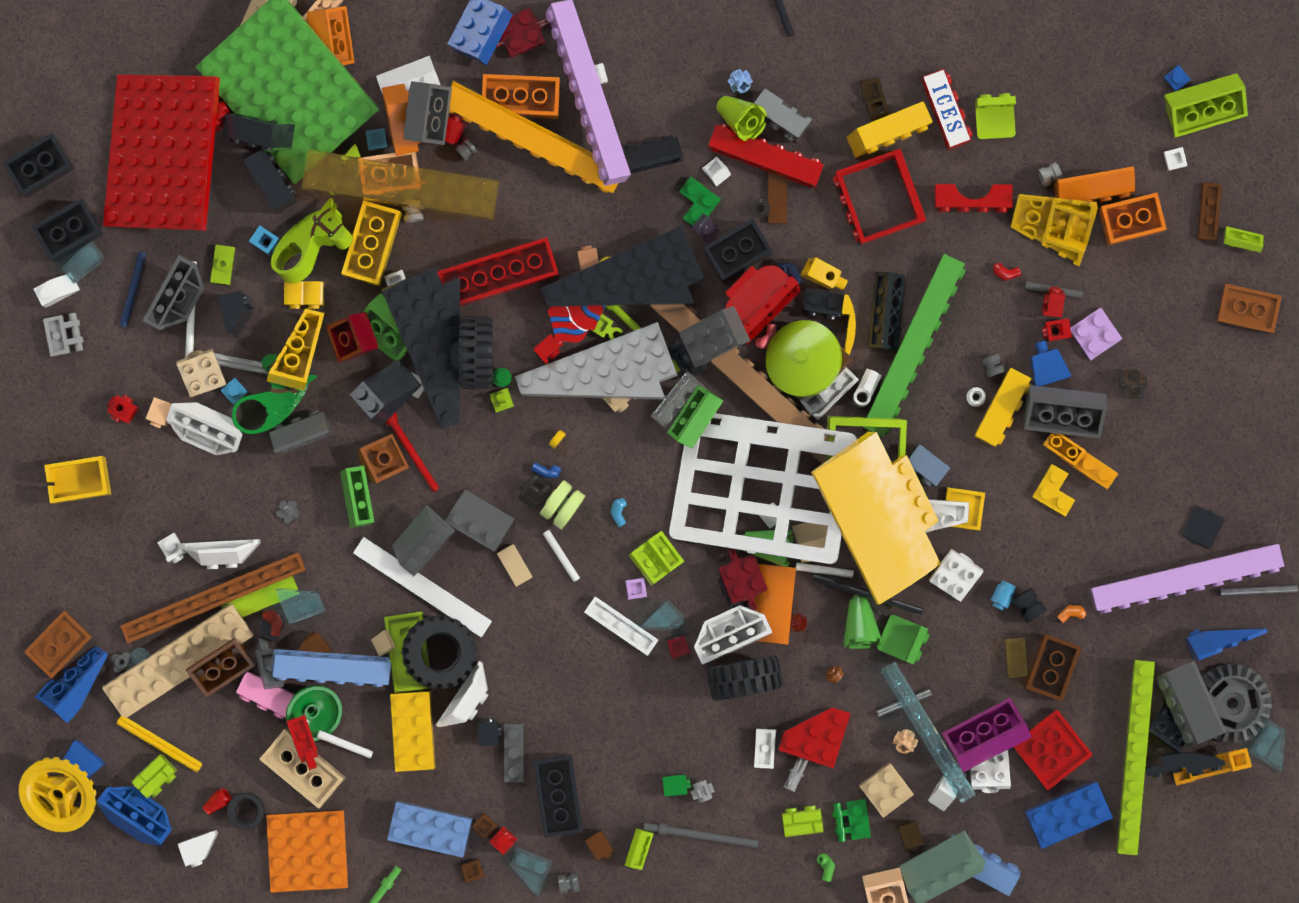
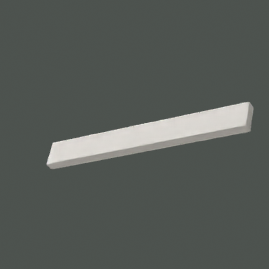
M363 537L353 552L446 615L459 620L478 636L482 637L492 621L420 573L413 577L399 564L397 558Z

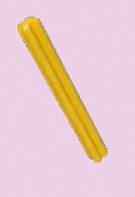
M120 716L117 725L191 770L198 772L202 767L201 762L132 720Z

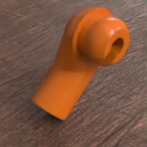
M1068 605L1056 617L1064 623L1070 616L1078 617L1079 619L1085 618L1086 611L1080 605Z

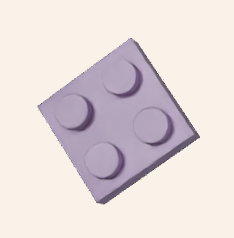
M1099 308L1071 327V334L1090 361L1122 340V337L1102 308Z

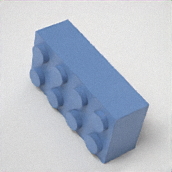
M397 801L387 840L463 858L473 818Z

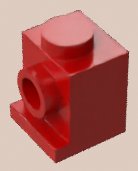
M1051 286L1048 289V294H1044L1041 309L1043 315L1062 317L1065 301L1064 290L1055 286Z
M1069 318L1045 322V327L1041 328L1043 339L1047 338V342L1070 339L1072 337ZM1053 328L1058 329L1059 332L1057 335H1054L1052 333Z
M550 334L533 350L547 365L549 363L547 359L549 357L551 359L556 357L564 343H555V337Z
M503 826L489 842L504 855L517 838Z

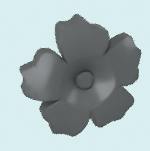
M283 500L279 505V508L282 510L276 511V516L280 519L284 518L285 523H290L293 521V517L298 518L300 515L299 510L295 509L297 503L289 501L287 504Z

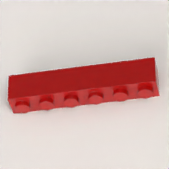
M716 124L708 150L767 172L769 171L768 169L776 171L774 174L782 177L786 175L787 177L785 178L812 189L816 188L824 166L820 160L810 157V159L805 158L802 153L797 151H786L785 147L779 144L770 145L763 138L746 139L747 141H744L728 125L721 124L719 126Z

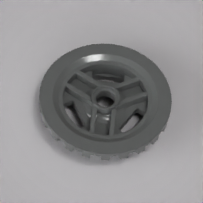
M1224 664L1212 668L1202 676L1219 716L1237 722L1235 729L1224 726L1226 733L1216 736L1214 739L1222 742L1238 743L1256 736L1264 728L1270 717L1272 703L1267 684L1258 673L1243 665ZM1222 681H1225L1228 685L1213 697L1212 691ZM1253 689L1257 700V708L1254 709L1251 707L1248 690ZM1229 698H1235L1237 701V706L1234 709H1230L1227 706Z

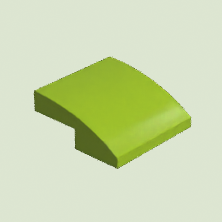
M662 531L629 554V557L651 586L684 562Z

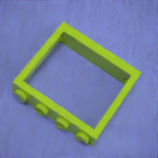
M827 416V430L836 431V425L899 428L898 458L905 455L906 419ZM827 435L826 441L834 442L835 436ZM826 455V461L833 456Z

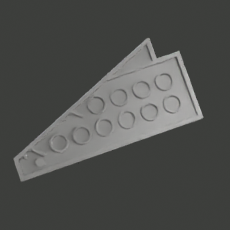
M657 322L515 376L522 396L665 399L660 382L678 375Z

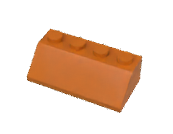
M1134 166L1059 179L1053 184L1055 198L1090 202L1100 200V203L1112 201L1111 197L1119 196V199L1130 198V194L1135 192Z

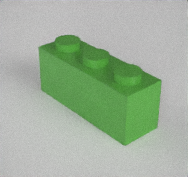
M698 385L667 433L678 442L692 449L723 400L713 392Z
M364 466L346 468L340 471L350 528L367 526L374 523Z

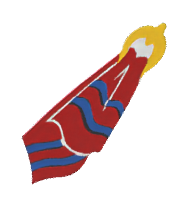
M605 257V258L601 259L599 262H601V261H603V260H606V259H608V258H610V257ZM605 306L551 307L548 310V314L553 326L555 343L563 341L577 343L582 341L588 330H595Z

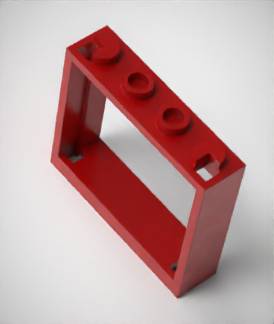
M901 149L835 172V177H833L835 187L840 188L842 195H839L841 204L847 207L848 213H846L848 223L853 224L855 231H852L853 237L856 242L859 241L860 245L926 222L925 214ZM894 159L915 219L864 237L843 177Z

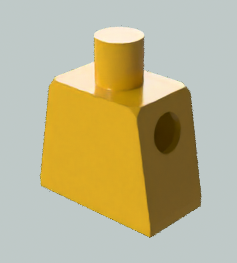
M816 257L808 258L801 273L802 277L827 289L836 287L844 290L848 280L840 277L841 271Z

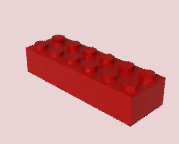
M547 237L437 272L441 283L457 276L459 277L460 307L559 276Z

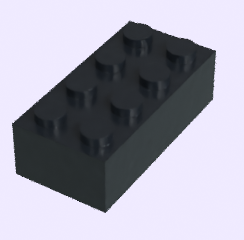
M572 754L534 760L544 837L548 838L583 832Z

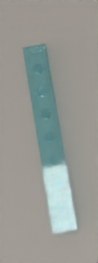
M896 662L881 669V673L959 801L963 803L976 795Z

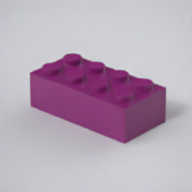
M1011 698L942 733L947 747L963 773L1031 738L1027 724Z

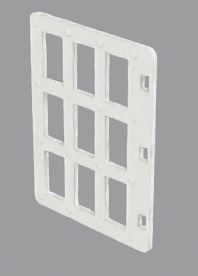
M715 413L713 418L722 419L720 426L713 425L710 421L701 436L738 442L735 464L697 459L700 438L692 449L684 445L669 530L670 536L677 540L748 551L747 553L753 554L758 552L827 564L835 563L838 559L842 534L831 512L827 514L792 508L795 485L819 489L813 476L797 474L801 451L835 456L856 441L857 437L852 433ZM767 426L777 427V434L767 433ZM825 435L836 436L834 442L824 441ZM750 444L789 449L785 472L747 466ZM698 470L732 476L729 498L692 493L694 471ZM750 478L783 483L779 506L741 500L744 479ZM689 504L726 510L723 532L685 527ZM739 512L777 518L774 539L767 540L736 535ZM789 520L828 526L825 547L817 548L786 543Z

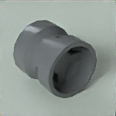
M999 353L981 360L983 366L987 369L986 375L988 378L1006 371L1000 363L1001 357Z
M572 873L567 878L565 875H558L560 895L566 894L568 890L574 893L580 892L577 873Z

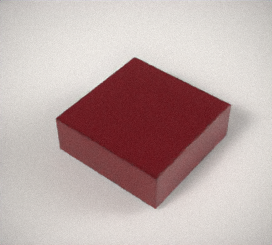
M685 635L667 640L672 659L690 654Z

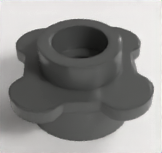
M124 652L121 655L114 654L111 659L114 661L115 666L113 669L116 673L133 667L130 661V653Z

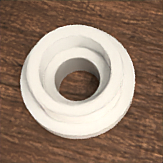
M975 387L967 392L966 399L971 406L977 407L985 402L986 395L981 388ZM973 394L979 395L978 401L973 400Z

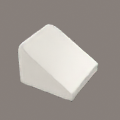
M715 157L702 168L716 186L731 175L728 168L718 157Z

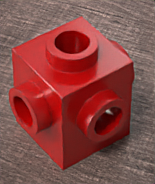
M124 394L122 397L116 395L115 398L112 397L108 402L107 407L109 408L107 412L111 414L110 418L118 423L122 420L130 424L139 407L132 403L133 399Z

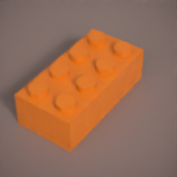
M483 74L482 96L525 118L559 119L560 77Z

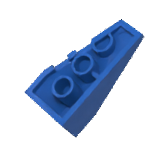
M1261 628L1200 632L1197 629L1189 632V636L1185 638L1192 659L1202 660L1222 652V648L1234 647L1240 641L1251 640L1268 631Z
M97 646L93 647L77 660L75 667L64 669L62 671L63 676L56 681L51 679L47 682L35 698L57 717L68 723L80 710L108 654Z

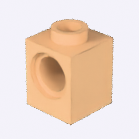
M154 397L146 419L150 420V425L161 428V425L167 427L168 422L166 419L172 404Z

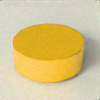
M559 430L549 442V445L555 449L566 434Z

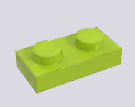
M1226 226L1224 244L1261 253L1264 235Z

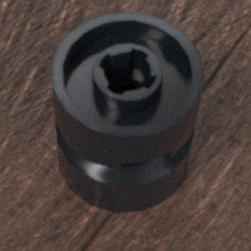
M1032 587L1011 601L1017 610L1022 611L1020 615L1026 623L1031 622L1047 611L1042 601H1037L1038 595Z

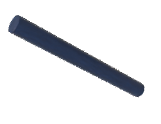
M138 253L119 326L127 328L146 253Z

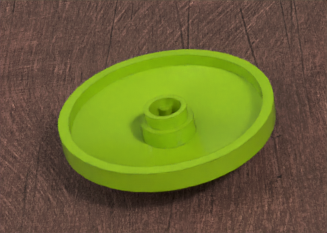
M800 320L785 325L773 336L766 351V368L772 382L785 393L796 397H810L823 392L835 381L841 369L842 352L837 338L828 328L814 321Z

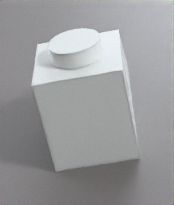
M72 273L51 279L34 288L41 305L46 308L80 290Z
M217 830L178 844L185 866L191 864L193 868L203 864L202 860L207 858L217 837Z

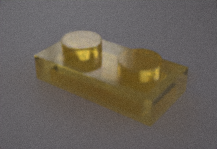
M1025 638L1004 639L1008 678L1028 676Z

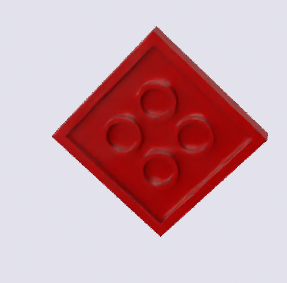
M1058 709L1054 710L1029 730L1031 738L1013 747L1047 791L1093 756Z

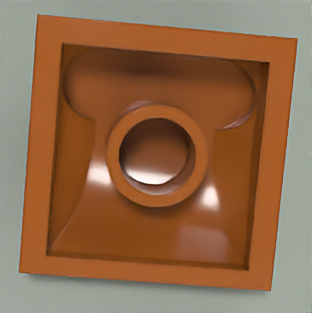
M393 434L357 450L359 461L364 466L368 479L374 485L409 468Z

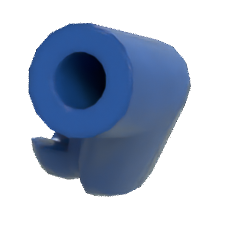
M534 463L531 471L544 478H557L560 476L561 468L552 465L549 470L538 463Z

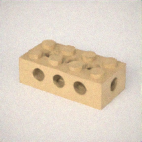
M287 728L282 731L260 758L264 764L318 809L324 805L346 778L320 755L314 758L317 768L309 771L306 761L301 762L298 757L290 731ZM285 751L291 752V761L284 759ZM300 763L307 766L306 773L299 771L298 766ZM314 776L321 777V786L314 784Z

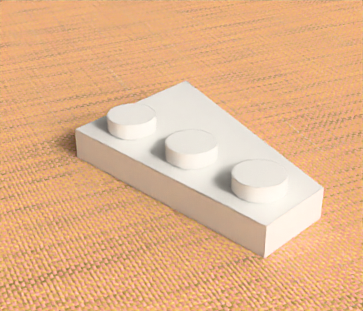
M928 499L938 522L927 529L925 533L968 522L970 502Z

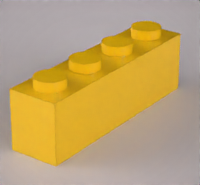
M1012 368L1008 369L974 435L975 438L993 447H996L997 444L1001 445L1005 438L1003 434L1005 428H1010L1014 420L1012 417L1014 411H1018L1023 403L1020 400L1023 393L1027 394L1029 386L1032 385L1029 383L1030 377Z

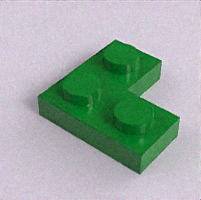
M692 177L688 179L679 191V193L694 203L683 219L699 230L721 199Z

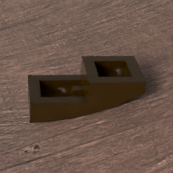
M879 77L861 81L860 85L870 119L889 115Z

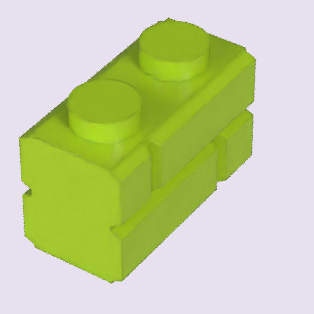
M160 754L131 782L146 798L151 796L155 798L162 791L160 787L165 782L169 784L176 778L174 774L177 772V769Z
M816 805L805 806V810L797 811V808L785 809L786 813H782L784 836L791 837L822 833L821 809H816Z

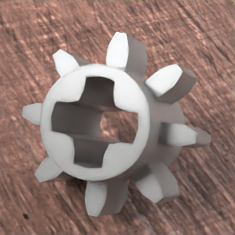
M706 780L692 785L694 790L690 792L693 800L698 799L699 803L713 798L711 793L715 791L712 783L707 784Z

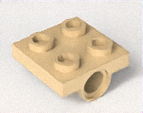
M213 349L204 352L197 350L188 354L186 358L176 361L190 397L226 385V380Z

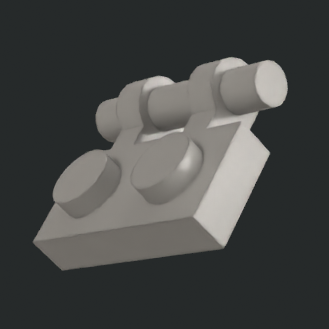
M76 313L68 314L70 320L68 322H64L63 315L43 319L51 357L71 353L70 345H75L76 352L83 351L82 343L84 341L80 335V321L77 320ZM67 328L72 330L73 338L71 339L67 337Z

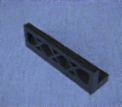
M875 272L868 348L898 351L905 275ZM894 278H898L896 288L893 285ZM893 297L896 300V304L894 307L891 304ZM891 316L894 319V324L892 326L890 324ZM890 335L892 337V346L888 345V337Z

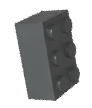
M411 81L408 106L406 108L404 140L445 144L452 87Z
M734 306L723 309L679 332L695 367L706 364L750 341Z

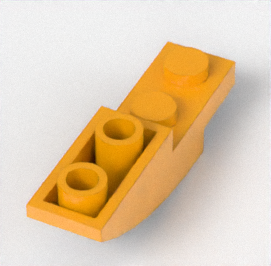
M1051 433L1043 444L1063 461L1106 490H1108L1118 476L1117 472L1062 434Z

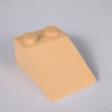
M900 868L862 876L868 903H908Z

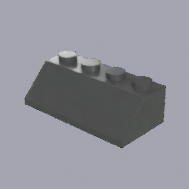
M1195 661L1156 677L1159 688L1163 692L1166 703L1171 710L1174 721L1180 730L1187 748L1226 733Z

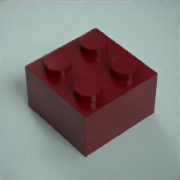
M367 312L349 315L327 326L339 363L356 359L379 348Z

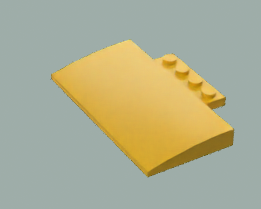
M877 432L865 433L811 472L876 604L879 605L898 594L941 564L925 533L927 529L938 522L935 512L907 455H902L891 463Z

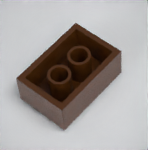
M1042 634L1023 688L1063 702L1082 647L1047 634Z

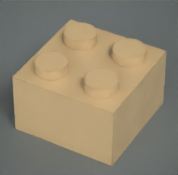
M887 763L858 785L883 818L914 795L891 763Z

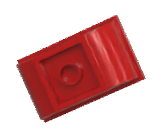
M751 266L726 291L725 294L728 300L726 308L735 307L750 339L749 342L745 343L746 345L801 292L799 283L777 266H764L758 271Z

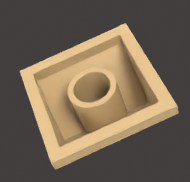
M807 522L792 526L796 544L817 548L825 547L828 526ZM801 559V563L809 562L808 560Z

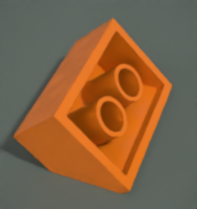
M341 6L308 11L307 23L342 65L355 63L347 7Z

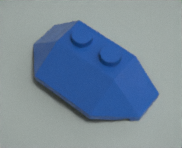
M107 787L96 801V804L109 822L141 843L161 846L172 830L165 808L151 798H146L134 787Z

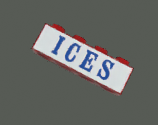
M942 69L923 76L921 81L947 149L951 150L971 141L970 137L973 135L970 127L965 125L964 119L966 117L963 109L958 107V95L955 90L952 91L950 86L952 83L950 74L945 73V70Z

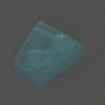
M276 589L289 624L325 612L319 592Z
M1268 719L1248 752L1281 772L1283 768L1285 729Z

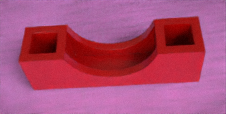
M935 184L934 209H939V212L942 213L950 212V209H958L959 213H967L969 209H977V213H988V209L996 210V213H1007L1012 208V185L993 184L989 193L980 199L964 197L959 193L955 184Z

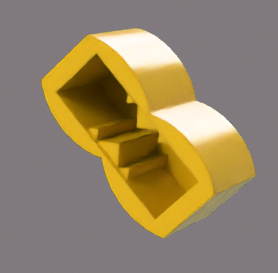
M300 281L292 284L284 282V305H288L289 309H300V306L304 305L308 306V309H319V306H324V282Z

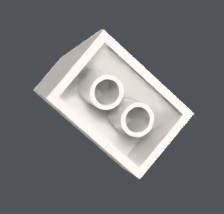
M430 56L376 76L380 89L404 83L406 90H409L411 81L440 85Z

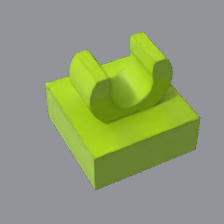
M508 388L490 394L496 413L514 407Z

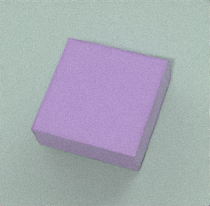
M644 578L625 581L628 600L647 597Z

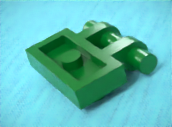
M866 799L846 801L847 809L845 810L841 809V803L833 804L834 811H832V814L836 821L835 835H838V842L846 841V833H851L852 840L871 838ZM848 815L849 826L844 827L843 816Z

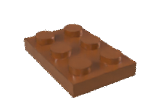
M1224 284L1217 322L1274 334L1282 296Z
M64 610L24 653L53 679L93 636Z

